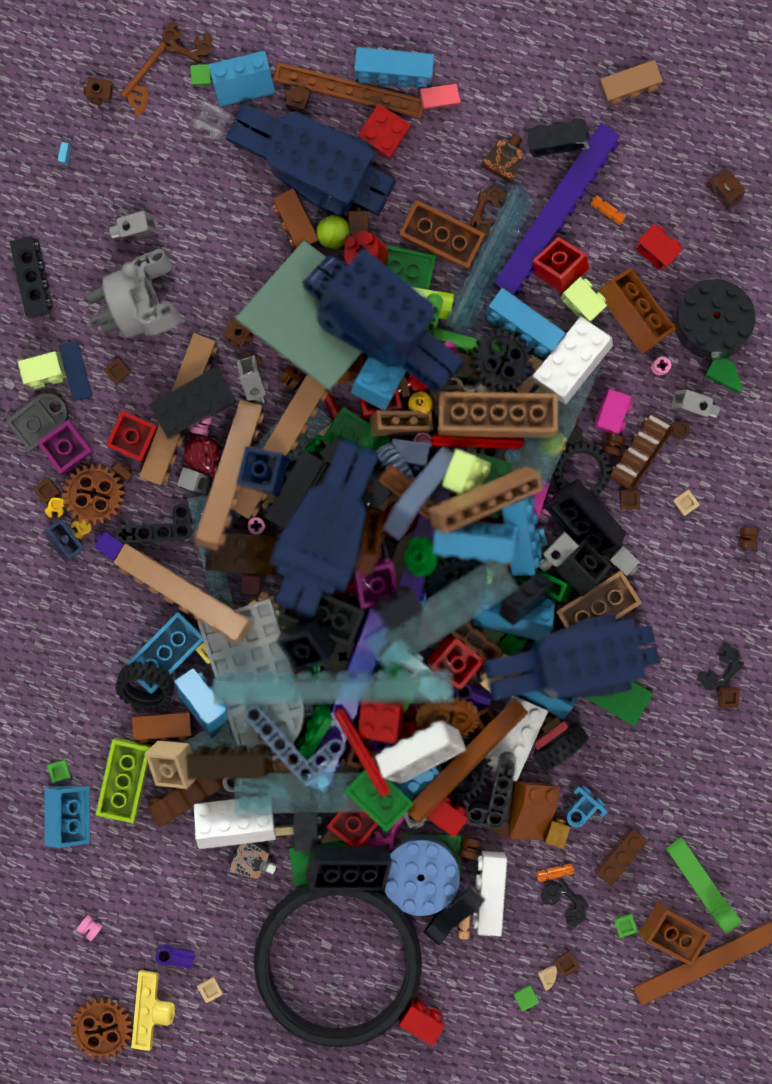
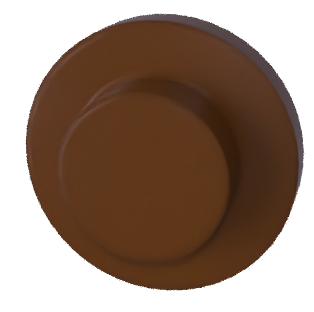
M685 421L673 423L674 429L671 435L677 440L687 438L690 434L689 425Z

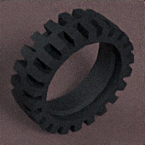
M578 443L567 447L557 457L554 464L553 477L557 487L561 489L568 484L563 474L564 464L568 458L574 454L586 453L593 456L600 466L601 473L595 486L588 489L594 497L598 496L607 487L611 477L610 462L605 453L598 447L587 443Z
M140 661L136 662L135 665L132 662L121 668L115 690L117 695H120L119 698L124 700V703H131V707L138 706V709L141 710L144 707L148 711L151 708L153 710L162 709L171 702L175 687L173 676L169 675L167 670L163 671V667L159 666L157 668V664L152 663V665H149V662L142 664ZM129 681H149L159 686L162 691L150 694L149 692L134 688L130 685Z
M578 722L571 723L568 726L569 728L539 750L536 749L532 756L543 771L560 765L561 762L563 763L567 758L573 756L572 754L579 751L578 749L582 748L589 739L588 735Z

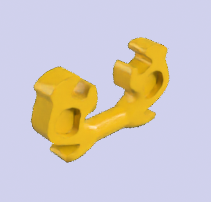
M52 498L45 509L47 516L53 518V512H57V517H62L65 513L63 502L68 499ZM84 519L81 523L74 521L71 524V528H77L78 532L73 534L79 539H83L84 535L92 530L91 522L86 526Z

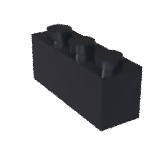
M573 119L570 122H555L552 125H536L533 128H528L529 151L533 158L590 149L589 127L585 119Z
M537 572L503 599L498 615L514 626L549 598L554 582L541 572Z

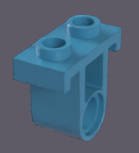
M576 784L572 791L576 795L579 792L581 794L567 809L565 816L571 826L578 828L584 825L597 809H599L598 813L601 817H604L608 811L604 808L606 804L598 797L595 800L590 796L592 792L584 785L580 787ZM574 812L581 814L580 819L577 821L571 820V815Z

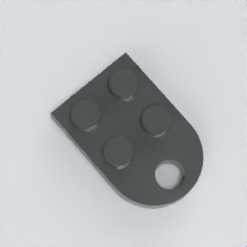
M42 394L9 418L6 423L29 452L39 446L37 442L67 421L68 409L60 397L54 394ZM53 402L60 403V411L55 413L51 410Z

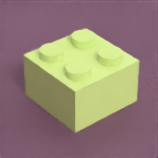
M580 277L562 294L560 299L578 318L581 316L588 322H591L607 306L605 303L606 299L599 292L596 294L591 289L593 286L587 279L583 280Z
M57 352L18 361L23 384L30 388L40 389L45 387V383L59 384L64 382V378H67L62 356Z
M456 449L442 486L461 494L483 485L485 478L489 475L491 463Z

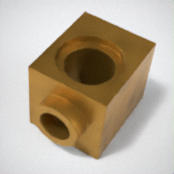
M556 817L555 820L552 819L544 839L546 844L564 849L571 828L567 824V820Z

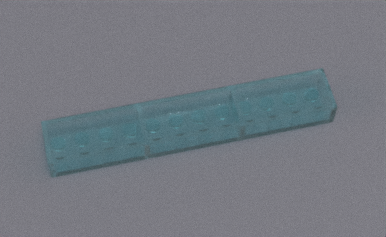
M427 669L418 670L416 673H410V670H398L397 673H390V670H379L377 674H370V670H361L357 674H351V671H339L337 674H331V671H320L318 674H312L311 671H301L297 675H292L290 671L280 672L278 675H273V672H261L259 675H253V672H242L238 676H234L233 672H225L213 680L214 704L453 701L454 674L453 672L449 673V669H438L436 673H429Z

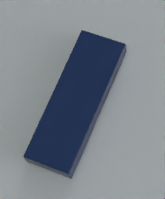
M73 341L59 345L73 401L93 397L79 342Z

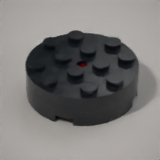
M720 279L704 280L693 285L682 297L675 312L674 326L676 327L675 331L679 341L692 354L700 358L724 359L736 354L749 339L755 326V309L749 296L739 286Z

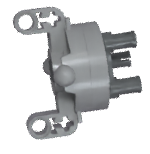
M162 249L153 250L135 258L132 262L125 263L121 270L103 277L101 288L86 293V298L91 305L103 299H106L107 302L104 311L88 317L89 322H93L91 324L93 328L101 325L105 335L120 328L128 338H132L142 333L152 336L176 327L180 323L181 317L170 302L159 304L152 286V279L162 276L172 269V263Z

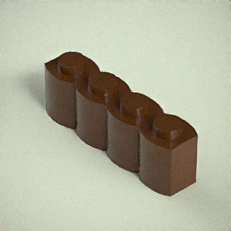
M653 413L644 419L642 423L643 428L639 433L636 432L634 434L631 446L624 449L621 454V461L615 464L610 471V478L631 492L637 486L642 475L647 471L652 460L657 456L674 429L672 424Z
M373 507L366 509L354 566L357 572L367 575L373 573L381 554L380 545L382 543L381 533L383 531L384 512Z
M442 602L433 612L435 620L440 625L449 628L456 638L464 640L466 646L470 650L479 653L484 661L499 659L503 655L500 646L495 641L487 639L480 629L472 627L470 621L466 617L457 614L450 604Z
M196 779L188 789L171 787L166 791L167 795L163 798L158 796L149 802L151 805L147 809L160 828L193 807L194 804H198L224 787L223 780Z

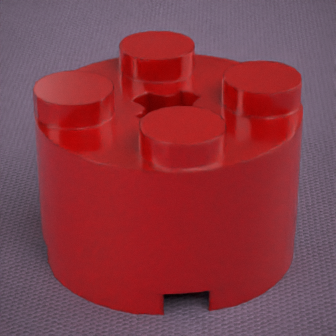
M360 231L346 238L344 258L347 265L363 248L381 263L386 264L388 248L375 235L366 231Z

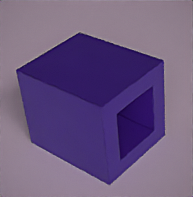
M105 531L104 534L100 533L95 539L97 544L94 548L110 559L115 560L125 543L119 542L114 535Z

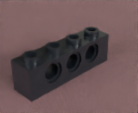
M32 236L9 241L25 316L31 319L51 314L50 309H53L51 297L47 296L46 290H49V284L47 279H44L42 271H45L43 260L39 259L38 253L41 252L39 241H36ZM28 254H32V261L30 263H25V256ZM31 273H36L37 275L34 282H29L28 280ZM35 292H40V299L33 301L32 295Z
M340 435L320 453L323 456L322 460L328 466L332 464L342 437ZM355 453V456L352 460V462L356 463L357 458L359 456L357 453ZM350 465L345 479L347 481L350 478L351 470L354 468L353 465ZM372 469L367 482L373 484L374 491L368 492L364 489L362 497L364 498L363 502L368 507L375 509L392 491L378 481L380 476Z

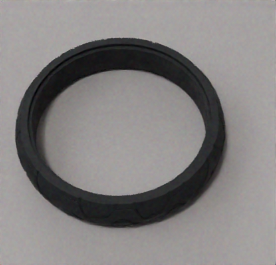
M308 884L284 897L269 913L256 941L254 953L255 979L265 1006L276 1021L287 1031L304 1041L316 1045L338 1048L350 1047L381 1036L405 1014L415 997L420 982L422 969L421 948L411 920L405 912L391 902L392 900L387 897L386 893L383 891H309ZM327 896L353 897L378 908L397 928L407 955V967L403 984L392 1003L375 1018L366 1023L348 1028L323 1027L298 1016L285 1004L278 994L270 972V947L280 925L300 906Z

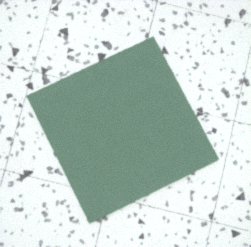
M303 241L235 319L330 391L361 354V351L336 336L327 333L318 323L317 315L320 313L318 308L321 302L305 290L302 281L326 257L306 241Z

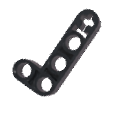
M181 503L174 506L172 512L173 523L121 526L116 531V538L121 543L189 539L193 532L191 508ZM180 507H185L187 510V514L183 518L177 514ZM181 526H185L188 529V534L185 537L180 536L178 533ZM162 527H166L169 531L166 538H162L159 534ZM143 528L149 530L150 534L147 539H143L140 535ZM126 529V532H135V536H128L127 540H125L121 533H124Z
M503 752L498 758L489 802L475 800L469 804L468 819L471 823L491 828H498L503 825L516 767V758L513 753ZM509 762L507 770L504 769V764ZM506 779L508 782L500 783L499 780ZM498 796H500V797H503L504 799L501 800V801H498V800H496L495 798L498 797ZM478 810V811H480L481 813H480V814H474L472 811ZM498 814L500 817L493 818L491 815Z
M469 886L454 897L446 908L433 916L423 933L437 945H440L452 928L482 906L485 898Z

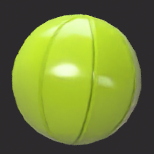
M338 215L326 216L317 226L318 240L328 249L343 247L346 238L350 236L347 221Z

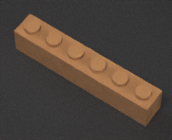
M526 466L428 509L431 525L445 534L543 490L540 472Z

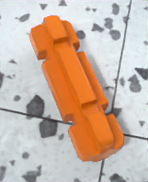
M599 196L593 198L591 201L593 207H598L599 211L610 219L613 218L617 224H622L626 217L623 213H618L616 208L606 201L603 202V199Z
M570 863L564 865V867L557 866L546 869L547 871L541 870L536 872L538 881L543 882L546 879L551 880L564 877L565 874L567 876L574 874V868Z

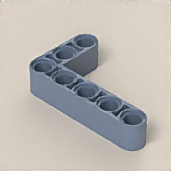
M446 446L439 450L397 503L383 530L397 540L403 537L417 512L445 478L454 456L453 451Z
M251 706L246 710L245 717L249 724L302 783L313 781L344 752L343 742L338 739H332L306 761L259 707ZM252 710H257L260 713V717L256 721L249 719V713ZM264 725L272 726L273 732L270 735L262 734V727ZM279 739L284 740L286 743L283 750H277L274 746L275 742ZM332 743L340 744L341 751L334 754L330 751ZM296 754L299 761L296 765H290L287 762L289 755ZM324 756L326 758L325 766H317L315 763L316 757ZM303 769L311 771L312 776L310 779L303 780L300 773Z

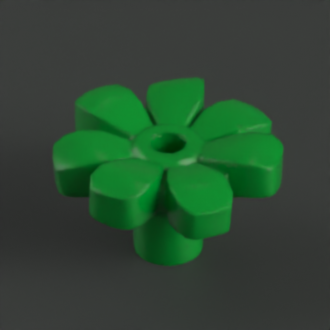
M318 434L314 439L311 438L304 450L308 453L315 451L318 455H321L320 453L324 450L320 446L323 436Z

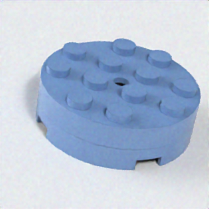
M425 834L412 835L402 839L401 842L389 851L392 865L385 893L392 900L391 902L396 904L403 912L416 916L432 915L443 910L452 902L459 887L460 869L455 853L452 852L444 841Z

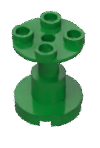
M426 537L412 538L408 542L410 544L408 550L404 552L406 568L409 572L412 571L415 576L431 574L436 567L437 559L443 560V556L434 553V544Z

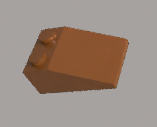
M515 781L509 839H545L558 806L559 786L543 782Z
M657 901L638 933L646 943L691 967L711 935L704 928Z

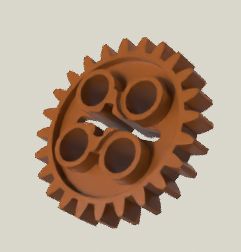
M91 464L90 469L83 465V471L76 468V475L70 473L72 480H65L69 486L62 488L67 492L62 494V498L68 499L63 504L64 506H69L66 510L67 513L73 511L71 516L73 519L78 516V523H81L84 519L86 526L89 525L90 521H93V525L96 526L97 521L104 525L105 518L110 522L111 514L117 517L115 510H122L119 503H124V499L120 497L124 496L125 492L119 491L124 488V485L117 484L120 481V477L114 478L115 471L109 474V467H106L103 471L101 464L98 465L97 469H94V465ZM83 480H90L92 482L88 488L82 487L81 483ZM102 484H109L110 490L103 492L100 490V486ZM77 490H80V491L85 492V493H88V494L77 493ZM93 491H96L98 496H95L94 499H91L90 494H92ZM100 496H104V497L109 496L110 499L108 500V499H105V498L100 497ZM80 498H85L87 500V504L85 506H79L77 505V500ZM99 502H104L106 504V508L104 510H98L96 509V504Z
M448 696L447 700L440 697V700L437 701L433 698L432 703L426 701V705H420L421 709H417L416 722L419 731L431 728V725L436 722H443L458 729L462 738L463 734L469 736V732H474V728H478L479 711L476 710V706H472V702L466 703V699L458 701V697H456L454 700H451V697Z
M104 996L100 1002L95 997L93 1003L87 1000L86 1006L81 1004L79 1007L81 1011L76 1010L74 1013L76 1017L71 1020L75 1025L70 1027V1030L75 1031L72 1033L71 1038H77L73 1044L81 1045L78 1051L86 1050L84 1056L91 1053L92 1060L98 1055L99 1061L102 1060L104 1055L107 1060L110 1059L111 1054L117 1057V1050L122 1053L124 1051L123 1046L127 1047L129 1044L127 1040L132 1038V1035L128 1032L133 1031V1027L128 1026L133 1022V1019H127L130 1012H123L126 1006L119 1008V1001L113 1004L112 998L105 1002ZM110 1013L113 1016V1020H107L104 1014ZM86 1018H92L95 1024L89 1025L86 1022ZM100 1025L102 1028H106L104 1032H102L101 1029H98ZM115 1032L118 1038L111 1039L109 1033ZM90 1037H97L99 1043H92Z

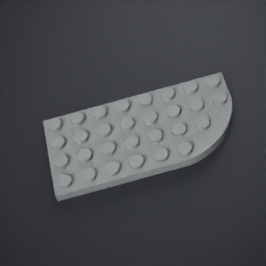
M272 598L235 610L255 622L243 643L239 641L233 643L225 638L226 634L222 631L217 633L209 628L210 624L206 621L204 623L198 621L222 700L228 707L227 715L237 746L247 745V748H254L255 745H266V748H271L245 717L246 710L251 706L259 707L293 745L303 726L305 704L295 671L292 672L288 658L276 642L282 630ZM252 710L249 713V719L252 721H256L260 717V713L257 710ZM270 725L262 727V734L266 736L273 732V728ZM279 739L275 742L274 746L277 750H283L286 743L284 740ZM272 750L273 760L279 758L278 755Z

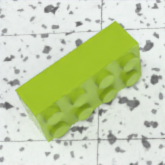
M117 737L112 739L96 811L97 816L128 823H134L137 820L149 766L145 753L153 745Z

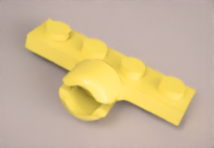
M144 970L138 972L131 1048L150 1051L153 1043L154 1025L168 1026L173 1022L175 1005L172 1002L160 1001L157 998L158 972Z

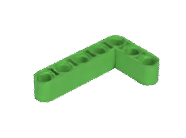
M435 293L428 295L427 299L435 306L433 307L435 316L427 331L440 342H453L459 353L468 356L476 353L472 348L478 346L475 343L478 339L436 327L443 299ZM493 344L494 350L499 352L498 345Z
M682 837L666 847L676 865L725 934L742 923L741 920L724 900Z

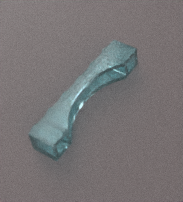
M206 494L187 498L195 535L197 534L207 504ZM198 545L210 595L227 606L234 608L225 572L205 570L207 548Z

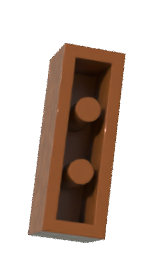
M294 188L274 197L273 201L275 204L272 205L276 216L280 214L283 220L280 224L285 233L289 232L291 238L288 240L293 250L297 249L303 241H306L311 246L318 244V237Z
M185 711L134 715L132 717L133 740H139V743H148L150 739L158 738V741H169V737H177V740L189 739V736L193 734L192 713Z

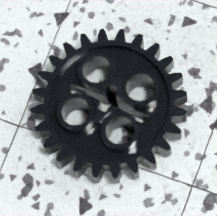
M499 329L495 330L494 333L491 330L487 335H482V340L479 339L475 342L478 346L472 348L476 353L470 356L472 359H475L471 366H476L473 373H479L477 380L483 378L482 385L484 386L489 383V390L496 386L497 392L502 388L504 392H507L509 388L514 390L516 385L518 387L523 384L522 381L528 379L526 375L531 373L528 367L533 365V363L528 362L533 356L527 355V352L531 349L524 348L527 342L523 341L521 343L520 335L515 338L514 331L508 335L507 329H504L502 333ZM493 344L498 345L499 352L494 350ZM511 352L516 354V360L511 357ZM487 361L492 363L493 369L487 367ZM504 369L510 372V377L504 374Z
M450 555V557H443L442 561L437 559L436 567L431 574L424 576V582L428 594H431L432 599L436 598L437 602L441 600L445 603L451 601L453 605L455 601H458L461 604L462 599L469 601L470 596L476 597L475 592H482L481 588L486 587L485 582L488 581V573L484 562L482 563L478 558L461 559L458 556Z
M462 737L466 748L471 743V738L464 739ZM484 758L447 796L454 795L455 800L461 798L462 801L467 800V798L469 800L474 799V796H480V792L486 791L484 785H490L487 778H491L492 775L488 773V770H492L493 767L488 766V763L492 760ZM450 759L440 763L441 772L450 764ZM472 772L475 773V780L472 778Z

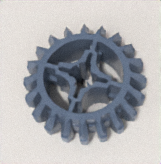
M387 443L379 447L376 451L379 452L377 459L384 471L391 464L411 481L415 482L416 479L393 444Z

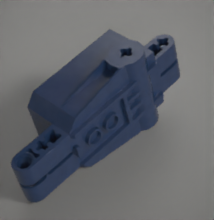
M242 104L235 118V121L240 124L233 122L225 138L227 141L268 161L272 174L291 189L294 188L296 193L313 206L330 215L341 217L344 211L349 213L355 205L373 215L380 216L387 202V199L383 196H390L397 181L373 168L375 164V148L372 145L348 133L330 129L298 112L284 115L279 121L247 104Z
M364 248L347 266L333 256L328 255L302 281L305 290L321 302L318 308L320 313L317 315V320L327 333L336 336L384 365H400L433 392L439 393L463 366V361L456 353L427 331L435 316L433 303Z
M344 438L341 439L324 483L310 489L281 534L270 564L279 567L277 573L286 576L275 603L292 610L298 593L301 591L303 593L296 612L311 618L323 591L329 594H333L334 590L341 593L345 591L355 566L366 514L361 496L379 452L362 446L357 461L354 463L352 460L359 444ZM350 465H353L354 468L352 470L348 483H345L344 480L346 478Z
M615 613L582 620L540 638L534 642L529 652L485 661L484 667L487 679L504 677V680L488 683L492 701L539 691L548 698L607 696L632 690L631 681L646 678L644 667L660 663L656 646L639 649L641 645L655 642L652 626L635 629L633 619L617 622ZM525 671V675L513 678H510L509 676L510 674Z

